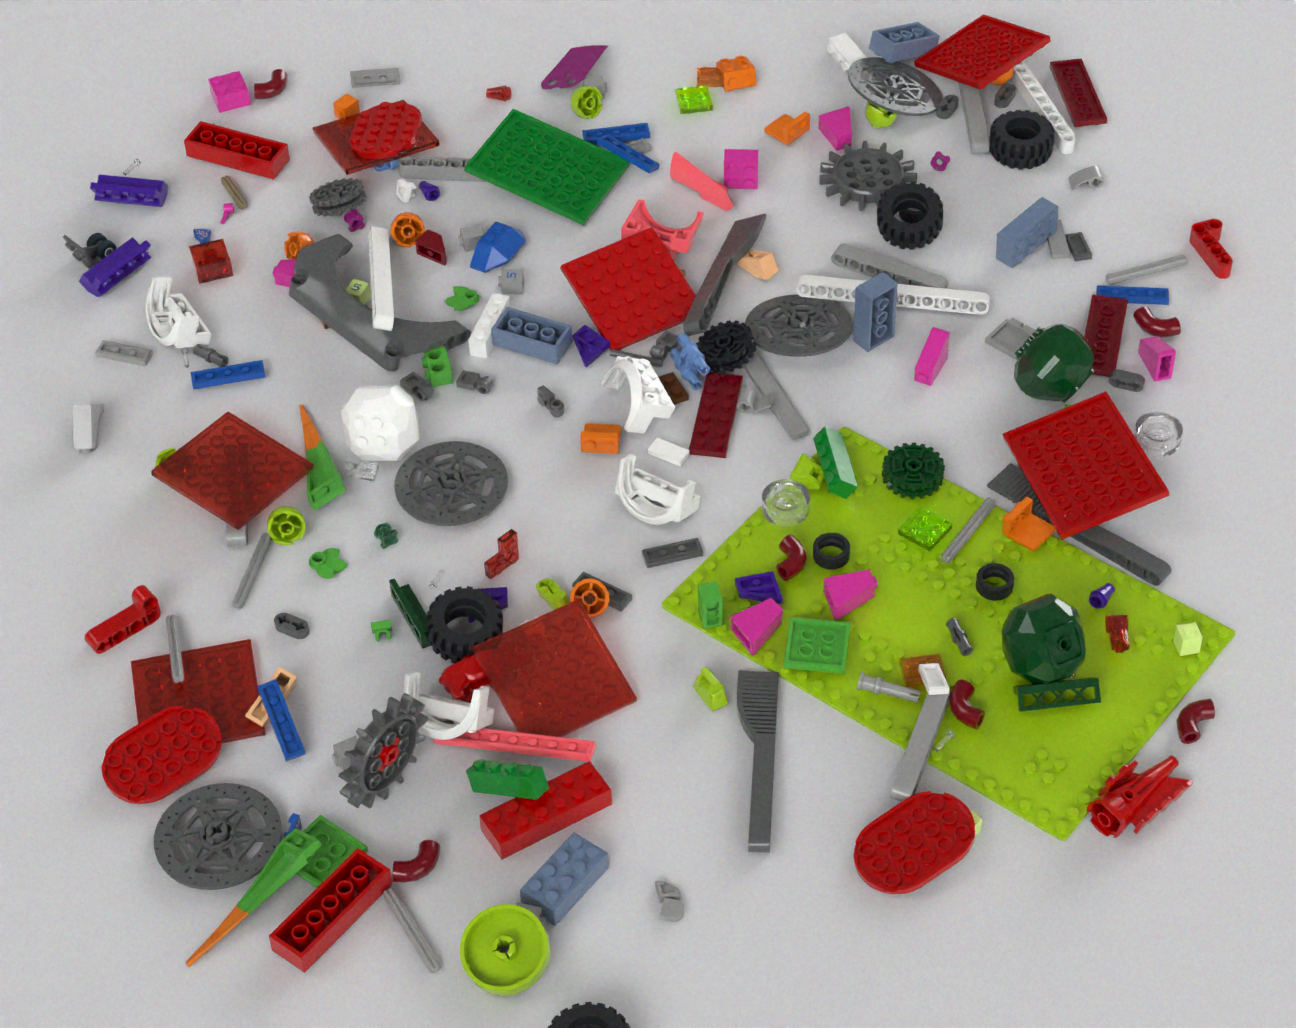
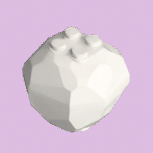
M398 385L358 387L341 407L346 445L365 461L402 460L419 440L418 418L414 401Z

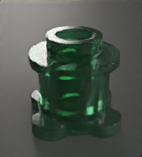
M388 523L379 524L374 531V536L382 542L380 544L382 549H386L388 546L398 542L396 536L398 532L391 530V525Z

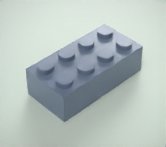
M915 22L873 31L868 49L873 51L875 55L884 58L888 63L905 61L906 59L922 56L936 47L940 35L921 23Z
M1041 197L999 231L996 242V259L1013 268L1021 263L1026 256L1032 254L1038 246L1043 245L1050 235H1055L1058 229V206Z
M884 272L856 287L853 341L866 352L893 338L895 333L898 283Z
M510 307L504 310L491 329L492 344L494 346L554 364H558L573 342L571 325Z
M573 832L520 889L521 903L542 907L543 917L546 918V921L556 926L609 868L608 853Z

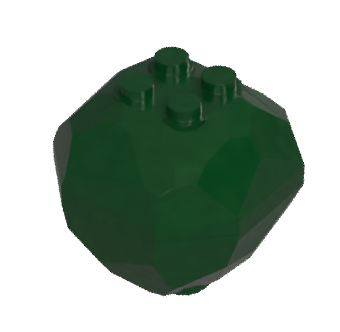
M1055 324L1046 328L1039 326L1014 353L1018 359L1014 368L1016 383L1026 395L1039 400L1062 401L1065 403L1094 372V358L1088 342L1077 329L1065 324Z
M1046 594L1014 607L1003 624V653L1010 670L1033 684H1047L1069 678L1085 660V634L1078 611L1074 606L1053 594Z

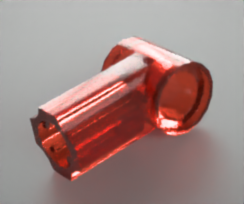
M1106 615L1105 628L1106 633H1109L1111 650H1114L1116 653H1123L1129 650L1128 616Z

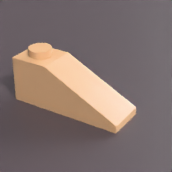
M749 250L736 263L755 278L763 280L771 279L775 273L779 272L772 252Z
M279 666L270 681L277 679L286 701L297 685V677ZM259 695L245 717L263 727L269 718Z

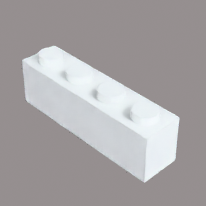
M847 33L829 37L827 50L847 74L853 62L867 58ZM863 70L860 74L861 79L868 80L870 73Z
M492 293L469 338L471 356L488 358L494 346L492 344L491 329L504 310L510 307V296Z

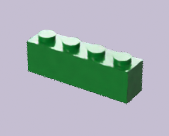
M824 426L815 435L813 440L828 492L847 499L858 488L845 442L842 433Z
M479 759L474 761L473 765L466 770L472 791L476 793L537 800L549 789L542 766Z

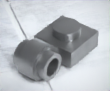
M665 331L656 340V345H653L650 349L652 358L665 360L667 351L671 352L673 348L679 345L677 341L679 337L669 331Z
M463 370L456 381V385L458 388L473 391L475 387H478L477 389L480 393L486 394L491 391L493 380L488 376L480 378V373Z
M415 372L400 380V386L411 394L416 392V396L421 401L428 400L434 394L432 386L426 385L425 379Z
M544 385L537 388V399L540 405L550 410V414L553 417H561L564 413L563 402L555 399V394Z

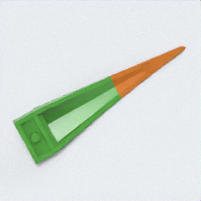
M300 404L306 452L307 496L311 507L317 510L345 492L346 488L342 475L308 413Z
M295 828L280 841L250 888L218 928L186 961L187 966H191L308 863L306 859L314 855L316 850L322 846L319 840Z

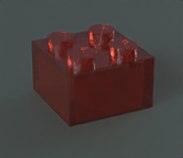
M223 239L189 246L199 284L233 276L230 257Z

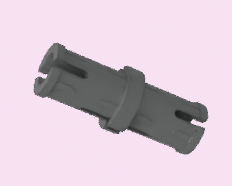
M197 344V347L195 346L193 349L195 355L206 359L209 363L213 362L221 367L228 364V357L217 353L212 348L208 349Z
M957 618L949 619L946 622V626L952 635L953 643L957 644L962 656L970 655L973 652V648L967 639L966 631L962 630Z

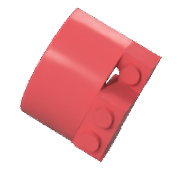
M639 199L621 228V239L653 227L672 259L675 260L676 253L689 252L693 245V237L702 223L704 213L698 211L695 221L690 226L682 229H672L655 221L646 208L645 200Z

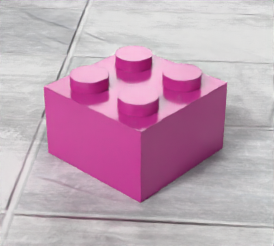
M240 71L208 79L211 95L219 113L251 105L249 91Z
M725 149L724 186L732 189H758V150Z

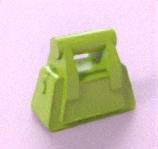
M801 454L790 475L789 488L820 489L825 479L822 467L806 454Z
M703 667L693 687L711 711H715L728 704L723 684L716 679L714 673L708 667Z

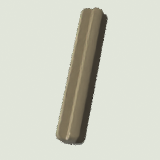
M227 175L222 177L221 183L239 209L247 208V201L230 177Z

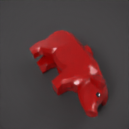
M512 642L504 645L501 649H490L472 656L467 655L461 661L445 668L442 676L439 678V683L444 686L446 692L451 694L453 699H460L461 701L471 703L472 689H479L480 686L488 684L494 692L502 690L504 688L502 682L508 678L506 672L531 664L532 654L527 655L520 652Z

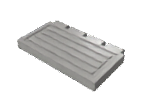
M1014 318L1006 319L985 338V343L1018 360L1014 353L1033 334L1035 329L1027 325L1024 326V323Z

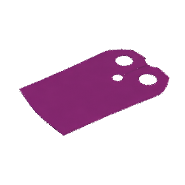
M591 45L571 48L541 82L542 89H553L556 87H560V89L571 88L584 80L608 46ZM575 79V82L566 84L568 80ZM552 80H557L555 84L547 85L548 82Z

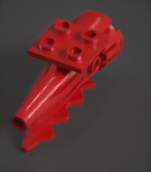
M1169 756L1140 774L1133 773L1138 765V762L1135 760L1129 766L1127 764L1123 765L1118 771L1117 776L1111 775L1104 783L1106 786L1098 793L1100 797L1090 802L1087 806V813L1091 812L1093 817L1090 819L1093 826L1103 835L1108 837L1111 834L1114 836L1113 838H1116L1132 823L1136 827L1133 832L1137 834L1173 801H1176L1194 782L1189 779L1168 777L1179 765L1178 760L1174 756Z

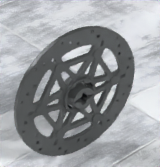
M880 57L862 58L853 62L848 70V80L860 96L875 106L893 113L907 116L929 115L937 110L939 103L942 101L939 88L928 76L899 61L888 63L884 58ZM876 67H886V68H891V69H894V70H889V69H877ZM863 70L870 73L868 80L861 79L860 74ZM906 74H908V75H910L911 77L915 78L917 81H919V82L921 83V85H920L919 83H917L916 81H914V80H913L912 78H910L909 76H907ZM867 88H870V89L873 90L875 93H877L878 95H880L882 98L876 96L875 94H873V93H872L869 89H867ZM913 92H917L918 96L916 97ZM922 93L929 94L928 102L924 103L920 100ZM895 103L913 104L914 106H903Z
M798 294L780 296L762 302L750 311L745 321L746 327L749 326L752 331L756 346L770 353L790 357L814 356L834 350L846 342L853 328L851 315L840 304L828 299L801 297ZM792 305H811L816 306V308L796 307ZM774 309H781L769 318H762L764 315H766L768 312ZM830 312L838 320V324L831 323L824 313ZM782 314L785 315V318H778ZM819 317H821L824 322H819V321H816V320H817ZM759 327H767L773 337L770 339L765 337ZM773 328H777V329H781V330L779 331V333H776ZM812 332H820V333L817 334L816 336H813V333H812ZM829 332H836L829 339L820 343L817 342ZM781 343L806 344V346H789Z
M449 441L422 448L407 458L396 474L394 488L400 506L415 519L432 525L456 526L476 521L492 512L501 503L506 494L508 476L503 462L497 455L485 447L469 442ZM454 454L453 457L433 463L427 462L437 456ZM465 457H474L482 461L487 468L481 469L466 460ZM456 463H459V470L453 469ZM450 464L447 470L438 468L439 466ZM463 465L474 471L463 472ZM417 469L422 471L417 487L410 489L409 482L412 474ZM430 470L439 473L438 476H435ZM426 475L433 480L423 485ZM476 476V477H474V478H472V479H469V480L467 479V477ZM493 478V487L487 497L482 496L481 492L485 479ZM480 481L477 491L469 486ZM465 490H467V491H468L469 493H471L473 496H470V495L465 494V493H463V492H464ZM440 494L439 501L434 500L428 495ZM444 496L449 497L446 503H443ZM456 496L465 499L452 503ZM421 497L436 506L437 510H429L418 504L414 499ZM471 503L476 505L465 511L448 513L449 509Z
M233 783L203 786L177 799L163 813L154 833L155 855L165 873L180 884L201 890H219L234 887L252 879L262 871L282 839V823L277 808L270 799L251 787ZM221 798L239 800L237 805H208L207 803L209 800ZM193 807L196 808L197 811L180 830H174V826L184 813ZM251 807L255 808L262 816L266 826L265 829H256L247 813ZM213 811L229 812L220 819ZM208 813L210 817L213 819L208 823L206 822L204 814ZM236 813H238L233 823L228 821ZM198 818H201L202 827L189 829ZM242 818H245L250 829L237 827ZM199 834V838H194V837H188V836H186V835ZM237 834L251 835L237 838ZM172 842H180L189 859L186 864L182 865L173 855L171 850ZM263 842L258 853L249 862L242 865L240 860L254 843ZM186 843L199 844L194 854H191ZM247 843L243 847V849L238 854H236L234 845ZM203 849L208 850L207 853L198 859ZM230 849L232 858L229 859L223 851ZM215 853H217L223 860L206 861ZM199 867L229 868L228 872L220 874L196 872Z

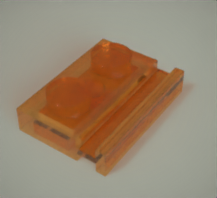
M717 67L697 68V87H723L722 73Z
M940 654L900 659L905 686L924 684L918 671L919 664L939 663L946 679Z

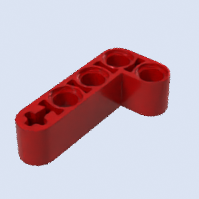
M1209 219L1193 224L1189 239L1190 244L1216 277L1220 279L1228 278L1231 274L1233 260L1218 242L1223 223L1218 219Z
M145 585L137 586L133 590V604L93 627L85 634L84 640L97 654L106 652L159 619L161 611L158 599Z

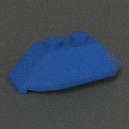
M495 221L477 242L470 268L486 273L490 269L508 263L526 243L521 230Z

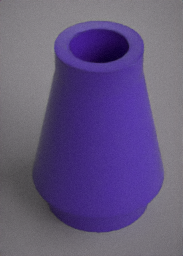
M426 181L419 183L418 187L426 200L435 201L439 198L440 191L437 186Z
M1106 583L1104 586L1092 591L1089 596L1090 605L1096 609L1104 608L1115 592L1114 586Z

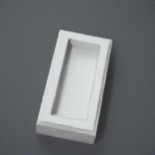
M656 438L648 448V454L681 467L690 455V450Z
M939 663L919 664L918 671L928 695L949 694V686Z

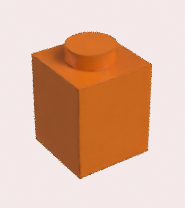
M345 94L333 103L335 116L345 122L360 113L358 99L349 94Z

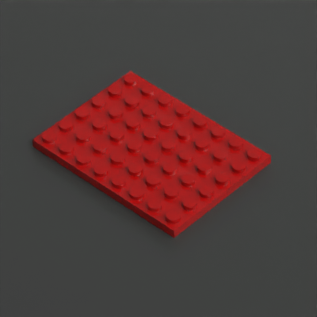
M1107 391L1002 434L1004 441L1061 540L1170 496L1168 488Z

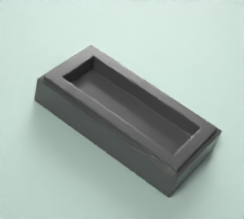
M1082 232L1065 234L1068 248L1074 261L1092 259L1091 250Z

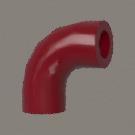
M276 69L272 72L270 81L254 83L255 99H268L279 95L286 87L287 73L282 69Z
M1148 307L1138 308L1133 314L1139 327L1152 336L1171 337L1181 333L1180 323L1176 317L1158 319L1153 316Z
M792 534L784 537L779 544V549L787 556L784 561L776 566L779 576L784 581H788L799 574L807 561L805 548Z
M958 680L949 698L951 712L958 721L978 730L983 722L985 711L974 707L970 703V699L975 692L974 686L966 680Z
M1211 699L1189 703L1180 711L1176 723L1178 735L1182 743L1190 744L1199 740L1201 734L1197 724L1202 720L1214 719L1215 708Z
M424 840L419 844V851L414 859L394 861L392 871L393 882H412L427 876L437 864L440 844L433 840Z

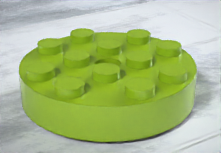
M512 904L495 905L481 911L469 922L460 942L461 963L472 982L483 991L499 996L515 995L532 987L544 974L550 959L549 937L540 920L529 910ZM504 946H510L507 951L508 956L505 953H500Z

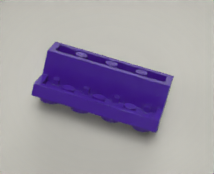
M99 174L97 183L91 182L90 189L95 193V201L162 207L166 200L168 185L161 180Z
M132 237L82 274L79 283L96 297L102 296L152 258L148 252L151 244L147 240L139 244Z

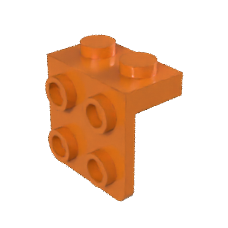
M737 56L734 59H721L719 62H716V67L722 73L725 91L756 86L755 67L747 57Z
M803 112L795 119L784 114L766 126L764 132L789 145L810 130V114Z
M585 424L584 431H581L580 435L581 452L618 454L622 427L613 424Z
M1026 497L1021 502L1019 501L1010 513L1007 512L1002 519V534L1030 551H1036L1055 532V528L1053 525L1032 514L1033 500Z

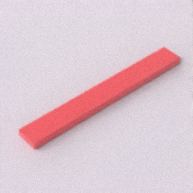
M485 728L479 729L475 733L465 732L456 738L448 740L433 738L434 744L591 762L596 748L595 741Z

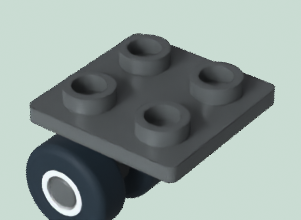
M101 233L92 234L87 240V247L83 248L68 236H63L66 241L65 246L74 252L72 254L74 258L78 261L82 260V263L88 269L96 265L93 261L96 257L102 260L117 249L116 245L112 241L107 240Z

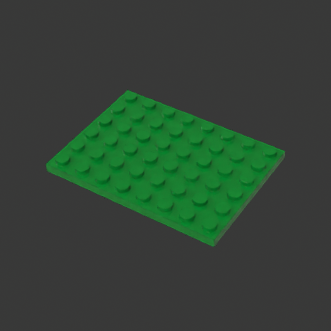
M512 109L466 164L464 171L584 226L628 169L630 162L612 152Z

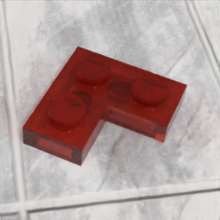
M510 529L497 539L498 553L484 562L485 576L489 579L501 574L503 570L516 563L519 559L517 532L513 529Z

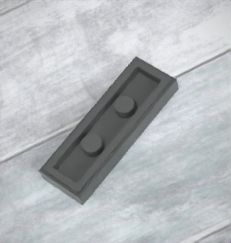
M698 538L643 549L642 556L646 567L651 568L703 556V550Z
M584 571L572 584V587H574L583 579L600 581L609 592L608 606L620 612L632 600L631 594Z

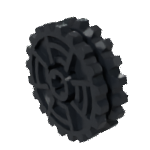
M729 320L726 323L720 322L717 326H711L710 330H706L704 335L698 338L699 342L696 343L698 350L704 354L705 362L710 367V371H713V373L721 372L722 374H725L726 371L734 372L735 368L740 369L743 364L749 363L748 359L753 358V352L756 351L755 345H757L750 327H746L745 323L742 322L740 324L736 320L733 323Z

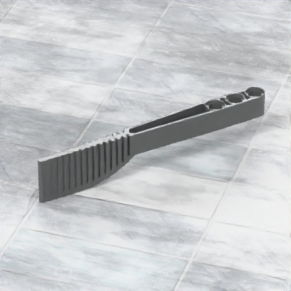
M765 213L734 222L684 320L683 329L688 336L706 332L733 266L751 249L759 237L767 217Z
M1010 463L987 484L988 488L1016 504L1026 497L1033 500V514L1038 515L1037 517L1039 518L1042 517V520H1046V522L1053 525L1019 467ZM1099 525L1070 536L1154 586L1160 585L1172 572L1167 562Z
M738 671V716L745 733L754 743L748 852L770 853L779 672Z

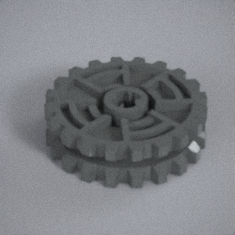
M343 178L327 182L325 185L319 186L318 189H314V192L310 193L309 196L310 202L313 204L314 214H317V216L323 215V217L330 215L331 217L336 214L341 215L344 212L348 213L350 210L356 209L357 206H361L362 202H365V198H367L363 190L362 181L358 179L353 180V178Z

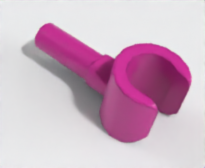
M233 203L223 205L224 213L221 224H225L228 214L234 213Z

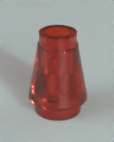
M506 85L487 88L486 96L487 98L506 102L511 99V88Z

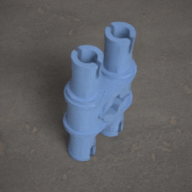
M682 333L677 338L678 343L683 348L682 351L679 348H673L671 350L672 353H669V355L675 362V368L682 374V378L689 382L693 390H698L703 384L697 376L698 371L702 376L707 375L710 367L705 362L704 354L698 350L697 344L691 342L687 334Z

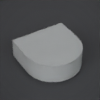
M665 898L660 913V920L676 922L682 919L684 916L682 902L676 899Z

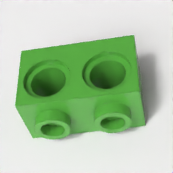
M445 346L424 352V357L421 358L423 368H427L425 376L427 381L430 380L431 386L452 384V370Z
M711 582L697 585L698 613L703 629L722 626L723 606L718 583Z

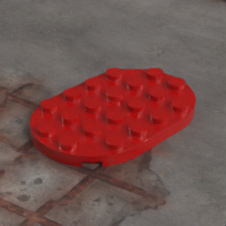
M404 101L397 103L382 102L380 105L362 111L355 122L349 138L351 151L357 152L360 157L369 159L388 158L396 156L403 149L407 151L413 146L422 124L421 112L415 106L406 104Z
M178 705L159 711L118 736L108 746L101 766L106 786L117 798L133 804L152 803L167 797L204 774L214 765L222 748V736L219 726L209 713L197 707L187 708L183 707V705Z
M926 791L908 797L869 823L858 835L853 855L859 876L873 889L887 894H905L923 887L961 861L972 848L975 839V823L972 813L960 799L945 792L944 794Z

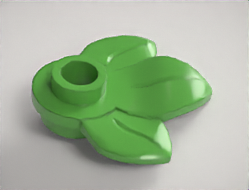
M454 286L453 291L455 295L444 299V302L448 306L454 307L455 311H462L469 306L477 304L479 302V295L475 290H469L467 287Z
M337 548L315 552L309 559V566L317 570V574L320 577L331 579L334 577V573L343 571L347 567V563L338 558L340 549Z

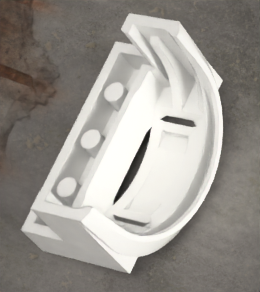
M171 277L152 278L146 299V318L149 329L162 345L171 346L174 344L176 348L197 347V344L208 346L211 332L182 293L169 294L172 285Z
M617 356L615 362L606 373L601 387L616 388L619 391L626 378L628 379L631 391V405L624 429L627 432L644 434L653 417L669 419L675 406L648 360Z
M633 454L620 460L614 493L620 496L626 509L637 519L648 524L661 525L670 521L680 522L698 510L701 496L694 494L695 482L688 480L686 486L678 487L641 469H634L637 456ZM647 499L651 501H658L662 503L664 507L657 506L648 501Z
M413 671L405 674L403 694L406 693L422 702L425 707L420 713L429 719L418 729L422 734L434 739L448 740L456 738L465 732L475 733L477 730L492 724L494 708L487 707L489 687L480 686V689H474L471 703L419 692L421 672ZM447 719L454 720V724H447L440 721H447Z

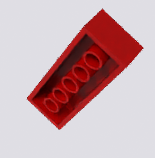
M202 121L197 124L184 140L188 157L273 180L290 160L288 144Z
M590 761L548 781L549 789L537 800L515 797L479 815L481 831L501 860L612 805L611 788Z
M357 848L269 935L272 951L305 973L392 885L390 869Z

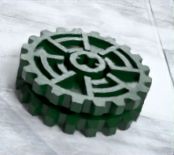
M912 442L911 445L903 443L902 447L897 445L894 447V450L888 451V456H884L882 467L883 483L887 484L886 488L888 490H893V494H901L902 498L909 496L910 499H915V497L923 499L924 495L931 496L933 491L937 492L939 486L943 484L944 460L939 458V452H933V448H926L925 444L919 446Z

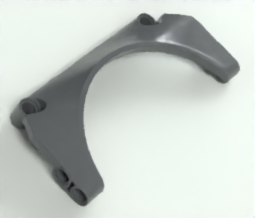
M336 234L299 250L294 266L296 276L291 278L289 296L385 370H398L400 358L402 357L406 358L413 354L428 352L442 345L447 349H451L464 344L470 338V330L456 320L418 322L394 317L392 331L374 329L372 309L354 299L342 287L335 272V265L338 259L346 255L353 247V244L342 235Z

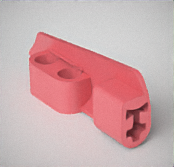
M678 152L673 153L670 166L671 179L699 192L702 199L725 211L733 207L726 186L711 179Z

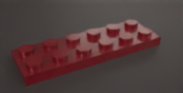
M1082 58L1050 62V70L1074 127L1107 124L1106 114Z
M1092 295L1084 338L1093 353L1094 372L1092 374L1110 377L1111 372L1116 370L1128 303L1127 299Z
M712 372L706 375L689 446L691 455L726 458L743 376Z

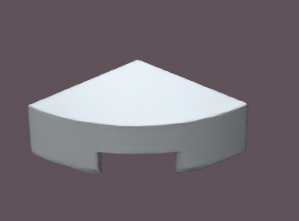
M655 881L660 903H663L665 898L681 899V893L677 887L666 884L665 881Z

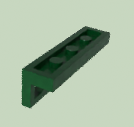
M395 578L389 580L391 596L422 649L429 647L427 614L410 585L407 584L399 587Z
M1095 677L1056 681L1047 684L1013 686L1014 694L1017 695L1020 712L1101 703L1099 679ZM1087 687H1094L1095 699H1086L1082 695ZM1071 689L1077 695L1072 701L1067 702L1061 696L1066 690ZM1046 692H1051L1056 696L1051 704H1047L1041 699ZM1031 694L1036 700L1031 706L1024 707L1022 695Z

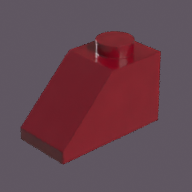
M427 229L415 241L416 252L420 256L445 266L447 262L442 235Z

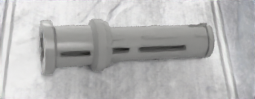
M863 672L860 674L857 690L872 691L875 695L883 693L918 703L919 698L913 695L920 696L921 690L885 682L882 677L866 676Z

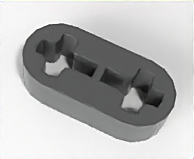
M1008 83L1003 84L995 95L994 105L998 108L1008 107L1015 96V86Z
M955 95L945 96L938 105L937 117L940 119L950 118L958 108V97Z
M1113 370L1109 383L1116 388L1139 392L1144 387L1145 378L1137 373Z
M279 613L275 616L274 624L277 631L296 639H304L309 635L307 621L288 613Z

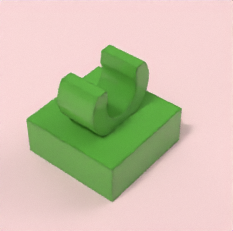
M391 620L371 622L372 634L375 633L377 642H379V635L381 633L386 634L387 640H390L389 631H392Z

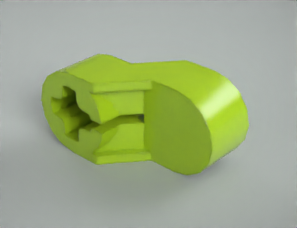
M546 578L536 584L539 596L545 599L552 609L561 610L569 605L570 601L566 592L560 589L554 580Z

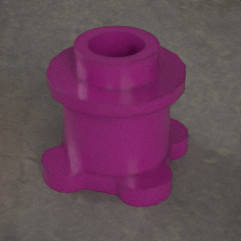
M937 151L930 164L934 170L944 171L950 162V157L944 156L940 151ZM937 160H941L942 165H938Z
M352 209L350 212L345 213L344 220L349 224L350 227L348 229L350 232L365 227L363 223L364 217L360 215L358 210Z

